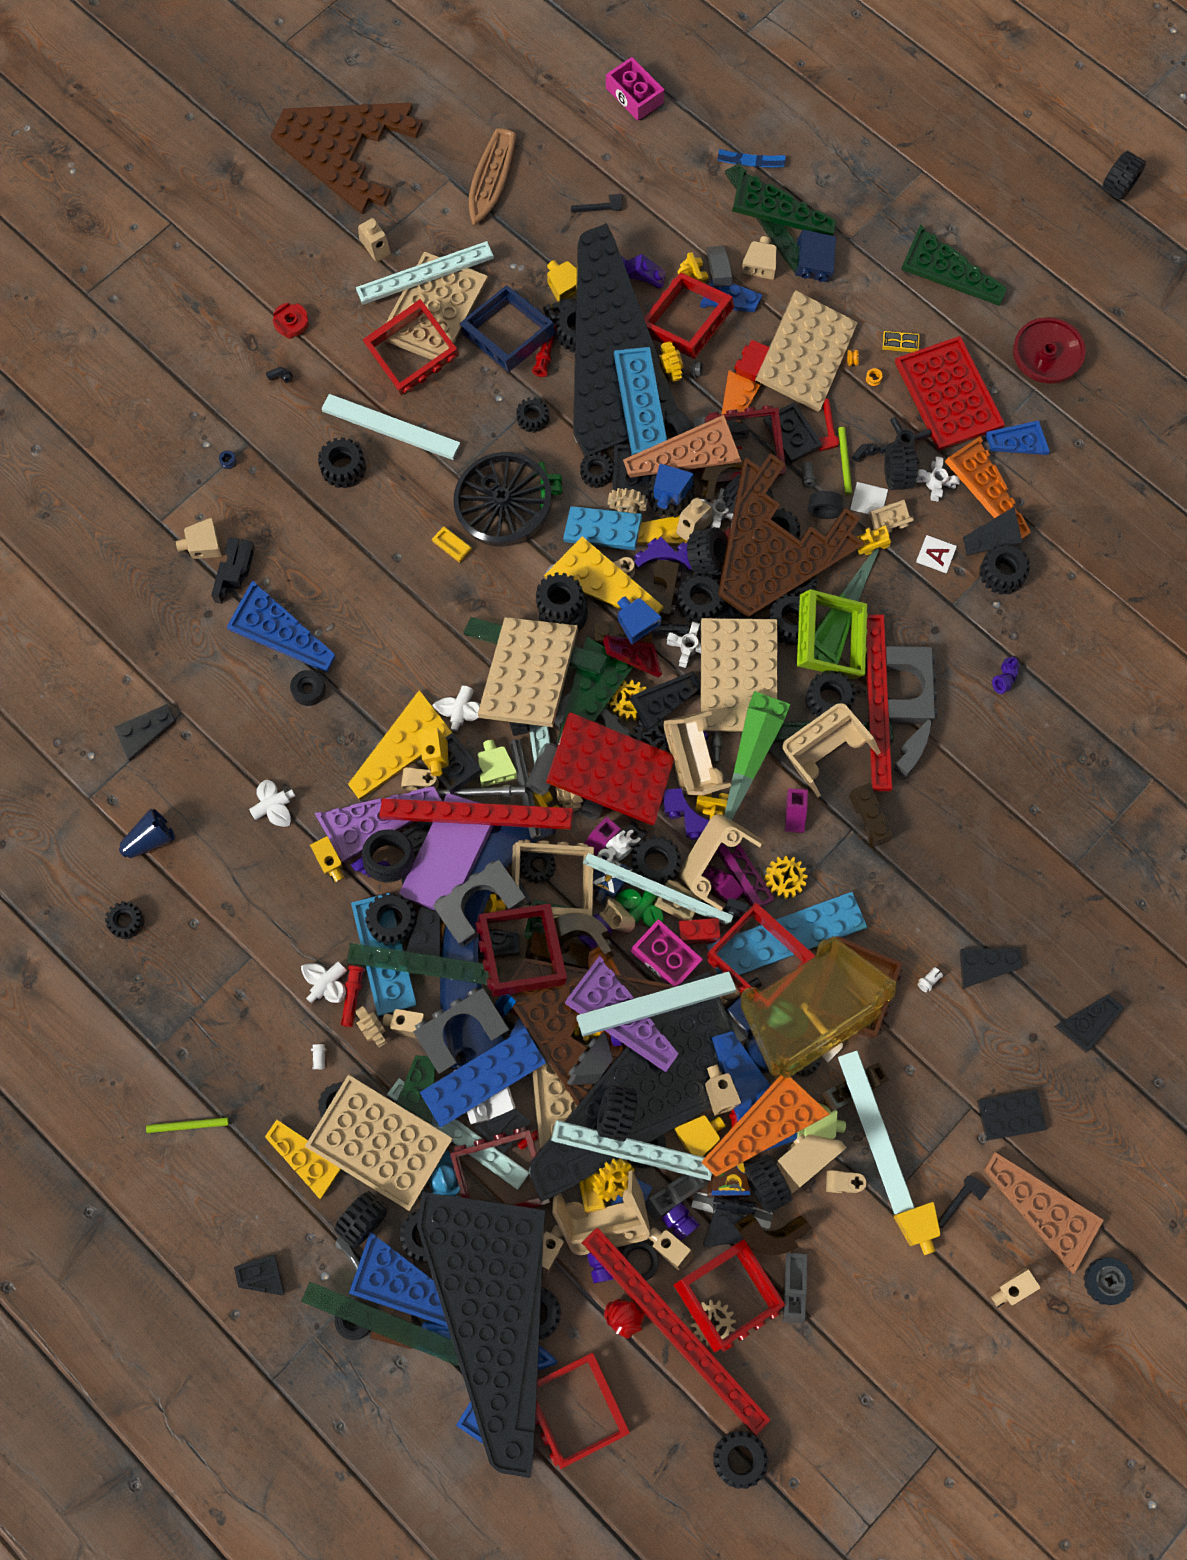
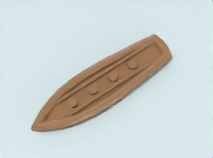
M495 129L478 164L469 193V213L473 225H476L488 215L503 191L517 136L511 130Z

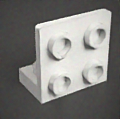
M509 1087L468 1111L470 1123L486 1122L514 1110L515 1104Z

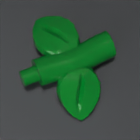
M626 889L616 896L617 901L623 905L624 909L629 910L628 913L634 917L635 924L641 918L649 927L658 919L663 923L661 909L653 905L658 897L657 895L645 891L641 896L636 890Z

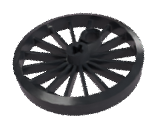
M498 452L478 459L463 472L455 487L453 502L456 516L469 535L481 543L503 547L521 543L540 530L549 516L552 495L546 473L534 460L519 453ZM506 462L503 487L500 486L494 463ZM510 462L520 463V467L507 487ZM491 465L494 475L484 476L479 471ZM525 466L534 470L532 474L514 487ZM477 473L483 479V488L469 482L474 474ZM537 476H540L543 484L519 491ZM490 483H495V486H494V487H492V488H488V487H487V486L490 485ZM468 486L488 496H468L462 494L464 488ZM545 489V499L519 498ZM461 501L486 502L461 510ZM518 503L543 504V507L539 512H535ZM513 507L521 511H524L532 515L533 517L529 521L525 522V520L515 511ZM508 508L523 524L516 531H514ZM486 509L469 524L463 518L465 515ZM504 509L512 534L507 536H501ZM492 513L482 532H478L473 528ZM499 513L497 536L486 535Z

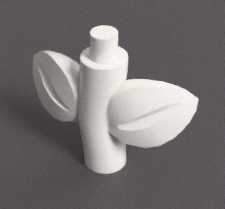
M462 686L456 699L445 697L433 704L434 709L438 713L446 717L451 716L452 731L458 732L459 726H463L464 719L466 721H474L479 718L480 704L478 702H470L474 689Z
M264 780L257 788V797L261 802L249 809L253 818L258 820L267 814L272 824L282 827L290 826V813L285 804L290 802L289 799L295 797L293 790L291 789L286 793L283 790L277 793V786L270 780Z
M339 962L334 964L329 970H326L323 965L317 963H308L301 966L302 974L306 981L314 985L310 989L311 994L306 998L311 1004L317 998L320 1000L323 996L332 1003H338L344 999L346 988L344 984L337 980L347 970Z

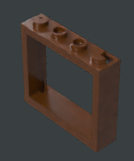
M835 936L831 941L806 1012L868 1038H875L877 1035H880L884 1025L881 1024L883 1017H887L890 1006L888 1003L890 998L893 999L897 990L894 987L896 980L899 981L902 976V962ZM839 949L891 969L870 1029L818 1008Z

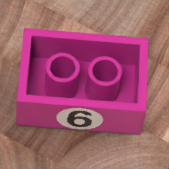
M633 57L606 74V89L637 121L664 103V89Z
M659 919L630 951L665 984H670L674 987L682 983L703 960Z

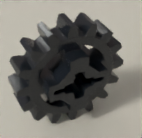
M663 720L648 732H641L646 727L642 721L638 722L639 727L635 726L633 728L636 733L631 735L632 738L656 747L657 743H663L659 749L663 751L669 749L664 725L662 724ZM651 734H653V737L656 738L653 742L652 739L649 738Z

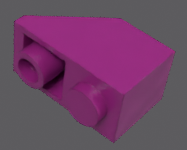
M788 788L784 832L804 833L808 790Z
M606 816L592 831L584 844L588 845V847H594V856H597L602 849H608L606 844L620 833L621 829Z
M710 865L702 873V876L711 882L710 892L728 903L729 898L737 900L744 891L732 875Z

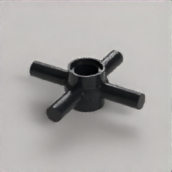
M897 417L890 419L897 436L895 441L889 444L905 443L902 440H906L914 446L915 441L931 436L929 429L913 434L910 430L902 429ZM888 444L879 447L881 454L885 453Z

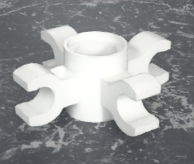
M935 457V461H932V473L918 469L916 482H926L927 487L932 490L931 501L938 502L939 497H942V485L955 489L956 484H960L958 476H948L947 471L942 468V457Z
M722 488L714 503L701 499L712 508V524L710 528H720L721 521L724 518L732 521L733 513L731 514L730 510L725 506L726 503L723 501L724 489Z
M692 622L689 634L683 637L673 633L668 635L667 644L678 646L681 649L682 655L679 661V666L686 668L689 657L696 652L701 654V643H698V638L696 637L699 631V623ZM690 642V643H692L694 646H693V647H687V646H685V643Z
M623 830L606 844L608 849H602L597 857L606 856V861L611 862L612 859L619 862L631 852L630 846H636L639 843L640 838L631 839L630 836L633 834V830H629L624 836L625 831Z

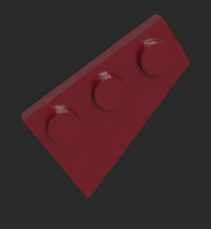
M606 635L603 639L607 655L659 678L662 675L654 644L641 641L631 644L629 639Z

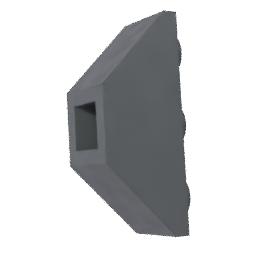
M604 1032L601 1033L599 1038L594 1037L588 1045L591 1049L588 1052L584 1050L578 1059L581 1063L578 1066L576 1064L573 1065L568 1073L571 1077L567 1084H594L607 1070L613 1058L607 1036Z

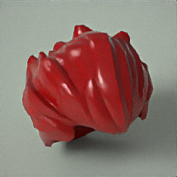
M624 1299L608 1302L604 1311V1319H606L607 1325L615 1330L618 1335L629 1339L633 1334L642 1330L641 1325L645 1318V1313L640 1308L638 1309L635 1303L625 1301Z

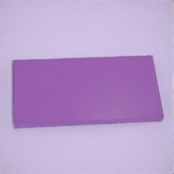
M447 793L443 801L478 803ZM433 822L399 894L410 902L435 910L432 905L435 904L439 897L447 896L455 886L463 885L468 881L494 825Z

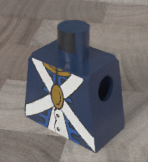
M606 856L600 857L601 859L607 860ZM614 860L611 861V863L633 872V869ZM594 869L593 889L596 892L593 896V901L603 904L606 896L615 899L627 882Z
M744 997L736 998L725 1008L730 1021L747 1039L763 1026L762 1017Z

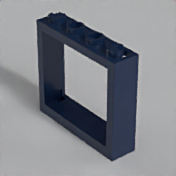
M507 285L459 323L462 334L508 373L556 334L555 324L551 321V318L544 316L539 308H534L526 298L523 299L516 290L513 291ZM508 303L541 328L509 355L477 330L479 326Z

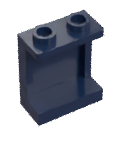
M802 230L797 239V245L800 248L798 268L795 271V276L804 279H814L819 282H828L834 273L836 237Z

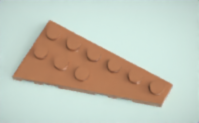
M724 415L623 459L630 478L657 474L660 463L680 470L742 462Z
M994 1152L985 1166L984 1172L1072 1274H1075L1104 1220Z

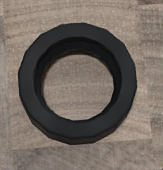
M832 491L815 492L810 495L808 511L814 517L821 519L838 518L843 511L844 498Z
M646 1242L627 1245L621 1253L626 1259L629 1253L636 1249H642L650 1255L651 1266L649 1270L644 1274H640L645 1281L649 1280L658 1269L659 1259L657 1252Z

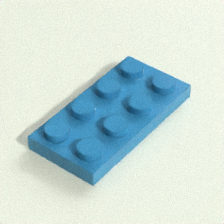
M570 506L563 540L567 543H576L583 536L593 546L636 550L642 514Z

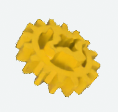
M672 342L663 343L660 349L662 355H659V360L664 374L667 373L672 382L680 380L682 378L681 369L683 368L680 352L675 350Z
M633 680L630 681V684L624 681L623 685L611 699L610 708H614L613 713H619V719L625 716L626 721L629 720V717L636 721L638 713L629 699L632 695L646 690V687L640 688V682L634 685ZM620 695L621 700L617 703V698Z
M787 856L784 857V860L777 857L776 863L771 861V868L767 867L766 872L769 873L764 877L765 880H769L766 886L772 887L771 893L778 892V898L781 894H784L785 899L788 898L789 894L794 898L796 892L801 893V887L806 886V882L803 881L808 878V875L803 874L806 868H800L802 862L800 861L796 864L794 862L795 857L791 861L788 860ZM793 868H794V869L796 870V872L798 873V876L795 875V873H794V871H793ZM787 871H789L788 879H787V880L785 881V883L783 884V881H784L783 878H784L785 874L787 873ZM793 886L791 889H785L786 887Z
M621 1158L618 1161L612 1159L611 1164L606 1162L603 1169L599 1168L600 1174L594 1176L597 1180L592 1183L594 1186L593 1191L601 1200L605 1199L608 1202L612 1198L615 1201L618 1195L622 1197V1192L628 1189L629 1171L633 1170L634 1172V1168L627 1160L623 1161Z

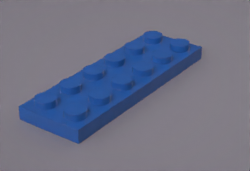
M526 1028L427 1087L420 1094L439 1127L442 1128L545 1065L546 1062Z

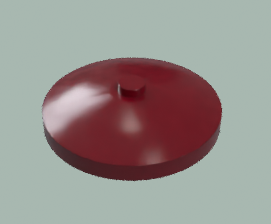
M1051 317L1034 319L1025 324L1019 330L1013 344V357L1019 369L1029 378L1047 384L1061 383L1072 378L1080 370L1086 355L1085 343L1081 334L1071 324Z

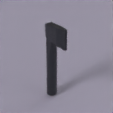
M622 194L609 195L610 203L572 205L570 210L572 213L601 210L620 211L622 210Z
M967 1176L964 1179V1186L938 1220L939 1227L944 1228L969 1192L980 1201L989 1187L975 1177Z

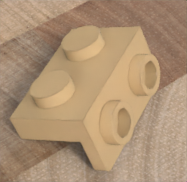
M905 500L869 511L874 530L886 525L890 533L893 532L892 528L898 526L901 529L909 526V522L914 521L913 517L909 516Z
M668 880L664 885L698 901H702L691 890L682 887L676 881ZM658 897L654 905L682 921L692 920L695 914L694 911L661 897Z

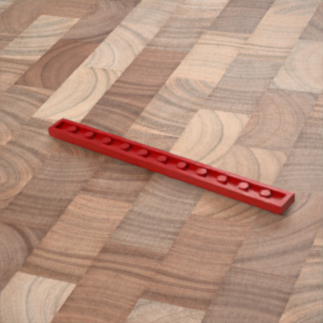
M596 1227L581 1243L752 1434L756 1436L768 1424L770 1418L600 1229Z

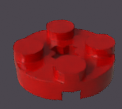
M284 303L278 306L273 313L275 330L288 339L300 335L309 326L307 312L300 304L290 305V303ZM287 318L295 319L293 322H288Z

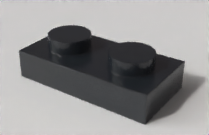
M729 898L725 912L733 915L732 920L738 921L745 914L748 904Z

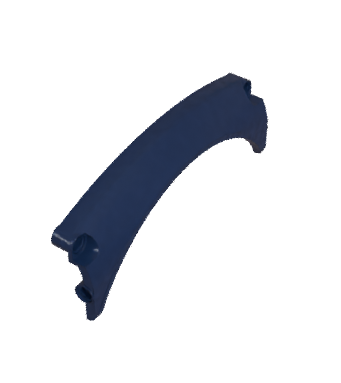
M494 825L471 875L482 872L487 864L500 860L506 869L512 862L513 845L516 842H519V840H530V843H535L539 839H532L530 837L528 827ZM541 828L542 836L539 839L556 834V829ZM478 891L472 894L465 904V917L475 932V922H478L479 914L484 913L492 891ZM446 924L443 935L440 969V1009H443L444 1012L450 1009V1003L458 998L462 1001L468 998L467 993L474 988L482 989L478 965L479 934H477L478 938L461 948ZM458 1014L451 1017L443 1029L444 1043L454 1060L456 1061L457 1054L461 1058L460 1063L456 1061L450 1067L453 1069L462 1067L504 1041L501 1035L491 1041L479 1021L468 1014Z

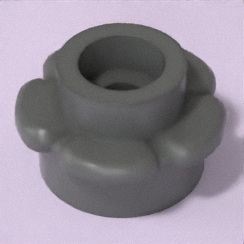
M697 360L690 364V374H693L694 378L703 374V363L697 362Z

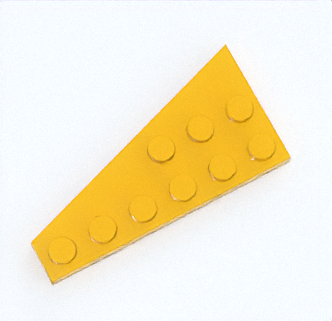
M583 536L544 575L546 579L547 575L555 576L557 572H559V575L567 573V577L572 575L574 576V581L578 580L580 582L583 594L599 601L607 602L618 609L620 606L617 602L624 596L631 603L638 598L642 599L658 614L664 609L657 600Z
M420 690L348 783L359 800L365 798L403 771L404 768H407L422 757L418 730L437 726L445 738L452 733Z

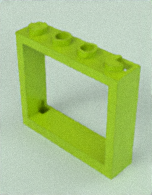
M811 589L800 594L797 666L820 672L826 671L827 673L833 670L835 674H838L839 671L842 673L841 676L845 677L846 675L850 679H857L865 675L867 604ZM816 604L852 613L850 668L814 659Z

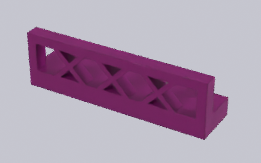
M721 842L716 852L729 873L743 888V895L752 907L756 902L761 907H764L774 901L775 898L740 844L735 846L736 850L735 854H733ZM736 858L745 861V870L740 869L735 861ZM746 874L756 878L755 886L749 883ZM756 891L765 892L768 899L762 902Z

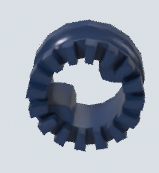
M227 450L220 453L219 461L222 467L231 469V467L236 465V458L233 452ZM227 456L231 457V459H229V462H223V460H226Z

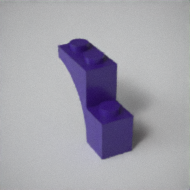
M641 254L629 260L621 256L629 279L647 282L658 289L663 287L666 271L645 255Z
M662 537L658 540L654 538L648 543L647 546L649 548L644 552L641 550L634 556V564L637 569L653 561L667 560L679 563L689 572L692 571L687 557V543L682 542L676 548L677 552H675Z
M682 788L666 789L662 798L664 817L678 819L680 816H683L686 838L698 840L709 820L699 816L689 807L684 798Z

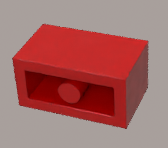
M751 340L749 345H745L742 351V359H738L735 364L736 374L757 382L755 380L769 347Z
M719 919L679 921V938L686 945L717 942L720 940Z

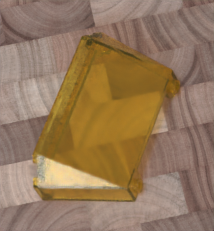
M832 936L819 943L816 957L759 992V989L756 987L746 988L741 994V1008L770 1073L773 1076L782 1075L784 1078H789L878 1019L883 1013L881 1008L886 1001L890 1002L895 996L896 981L889 978L836 937Z

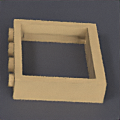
M519 840V842L513 845L512 879L519 887L520 852L578 855L585 858L588 853L594 855V847H588V845L583 843L569 846L567 842H558L557 845L550 844L549 841L530 843V840ZM583 863L582 909L551 907L554 918L568 913H583L592 916V867Z

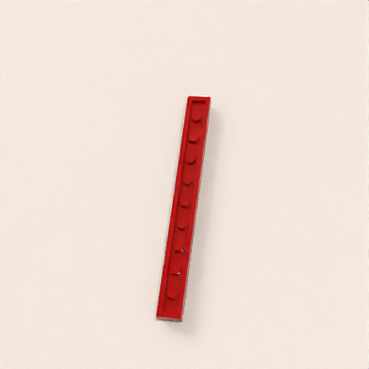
M868 615L866 626V670L869 733L874 737L880 750V754L877 755L870 747L871 787L873 791H891L892 776L884 615Z
M382 798L379 817L385 820L571 829L573 809Z

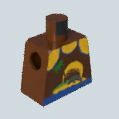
M743 1162L717 1177L712 1174L711 1181L709 1180L707 1198H714L715 1196L723 1198L747 1197L750 1195Z

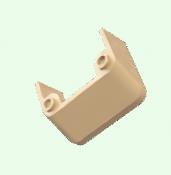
M845 704L834 705L783 743L785 754L817 797L821 795L813 781L819 775V768L815 763L846 741L849 746L858 748L867 742L877 755L880 754L874 737Z
M711 711L697 712L664 721V731L670 753L674 757L675 772L684 795H706L731 787L730 783L722 782L724 780L722 772L712 767L703 731L709 725L707 716L712 715Z
M718 814L709 820L679 871V878L696 896L722 911L726 908L727 903L710 893L711 882L702 876L721 842L727 846L734 847L741 842L743 837L758 847H762L766 841L726 816Z
M802 1134L787 1148L788 1152L776 1163L790 1188L791 1194L847 1147L839 1140L814 1135H807L805 1137Z
M633 1170L629 1171L628 1189L623 1192L624 1203L608 1206L603 1210L586 1214L581 1203H565L561 1193L554 1196L552 1213L572 1253L576 1255L590 1253L581 1242L596 1227L600 1229L615 1247L648 1239L650 1226L644 1195Z

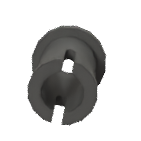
M806 462L801 465L803 472L802 483L805 487H812L816 482L813 464Z

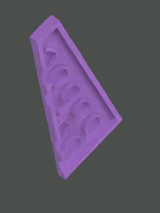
M434 786L384 798L442 801ZM381 798L353 804L350 807L332 809V811L324 813H314L343 863L362 853L365 841L373 833L385 829L399 831L414 821L380 819Z
M599 956L567 998L565 1004L579 1014H583L634 998L625 986L621 985L613 971L609 970L604 960ZM649 1018L604 1030L665 1072L669 1070L678 1057V1052L666 1037L661 1035L654 1026V1022Z

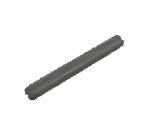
M513 739L510 742L518 783L519 787H525L529 775L521 741ZM527 789V794H521L523 805L535 806L533 793ZM528 827L532 839H539L542 836L541 828Z

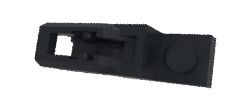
M228 538L225 548L227 561L226 563L220 562L211 594L215 603H223V599L227 597L228 587L241 589L243 579L249 575L255 551L252 541L241 539L239 545L240 539Z

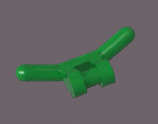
M539 462L538 464L546 473L549 482L553 483V486H550L551 494L561 495L563 493L560 486L562 476L560 474H547L545 463ZM545 489L541 490V499H545Z

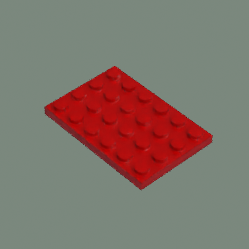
M961 336L895 358L894 362L927 429L931 432V438L938 451L985 435L989 431L1004 428L1005 423Z
M570 712L567 716L546 783L647 824L654 825L674 757L671 753Z

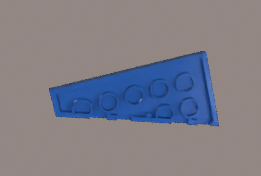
M252 580L229 621L227 629L328 673L336 658L335 654Z
M733 1031L714 1036L712 1040L722 1073L730 1074L741 1104L734 1109L737 1121H739L767 1091L770 1084ZM797 1133L764 1151L794 1142L797 1139Z
M370 1232L349 1294L448 1327L434 1280Z

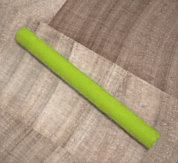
M839 427L845 494L851 495L852 484L845 427Z
M229 1118L146 1125V1132L155 1133L228 1126Z

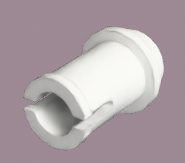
M934 967L924 978L919 979V988L924 992L931 991L932 986L943 977V974L941 972L938 974L940 970Z
M313 1045V1049H311L313 1051L312 1069H326L325 1051L327 1049L325 1045Z

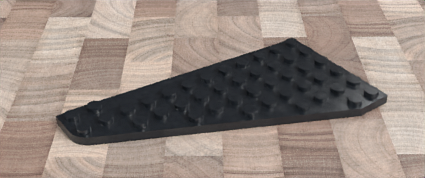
M607 223L582 233L577 244L573 434L585 458L588 455L592 456L593 453L598 454V452L610 449L614 445H620L629 441L614 359L615 350L650 347L664 426H666L665 417L675 410H679L665 377L617 244Z
M710 972L689 979L677 986L711 977ZM720 997L650 1017L657 1030L666 1037L678 1052V1057L667 1072L663 1071L626 1046L563 1122L597 1130L600 1104L609 1085L636 1091L637 1110L628 1138L645 1143L651 1142L712 1107L705 1087V1083L710 1079L707 1068L719 1065L722 1073L712 1037L730 1031L734 1033ZM551 1136L533 1157L529 1166V1174L538 1197L542 1202L573 1187L580 1181L598 1172L599 1168L603 1169L606 1162L611 1164L612 1159L617 1161L619 1158L551 1141Z
M423 1191L417 1228L489 1463L500 1473L530 1478L535 1449L543 1237L547 1210Z

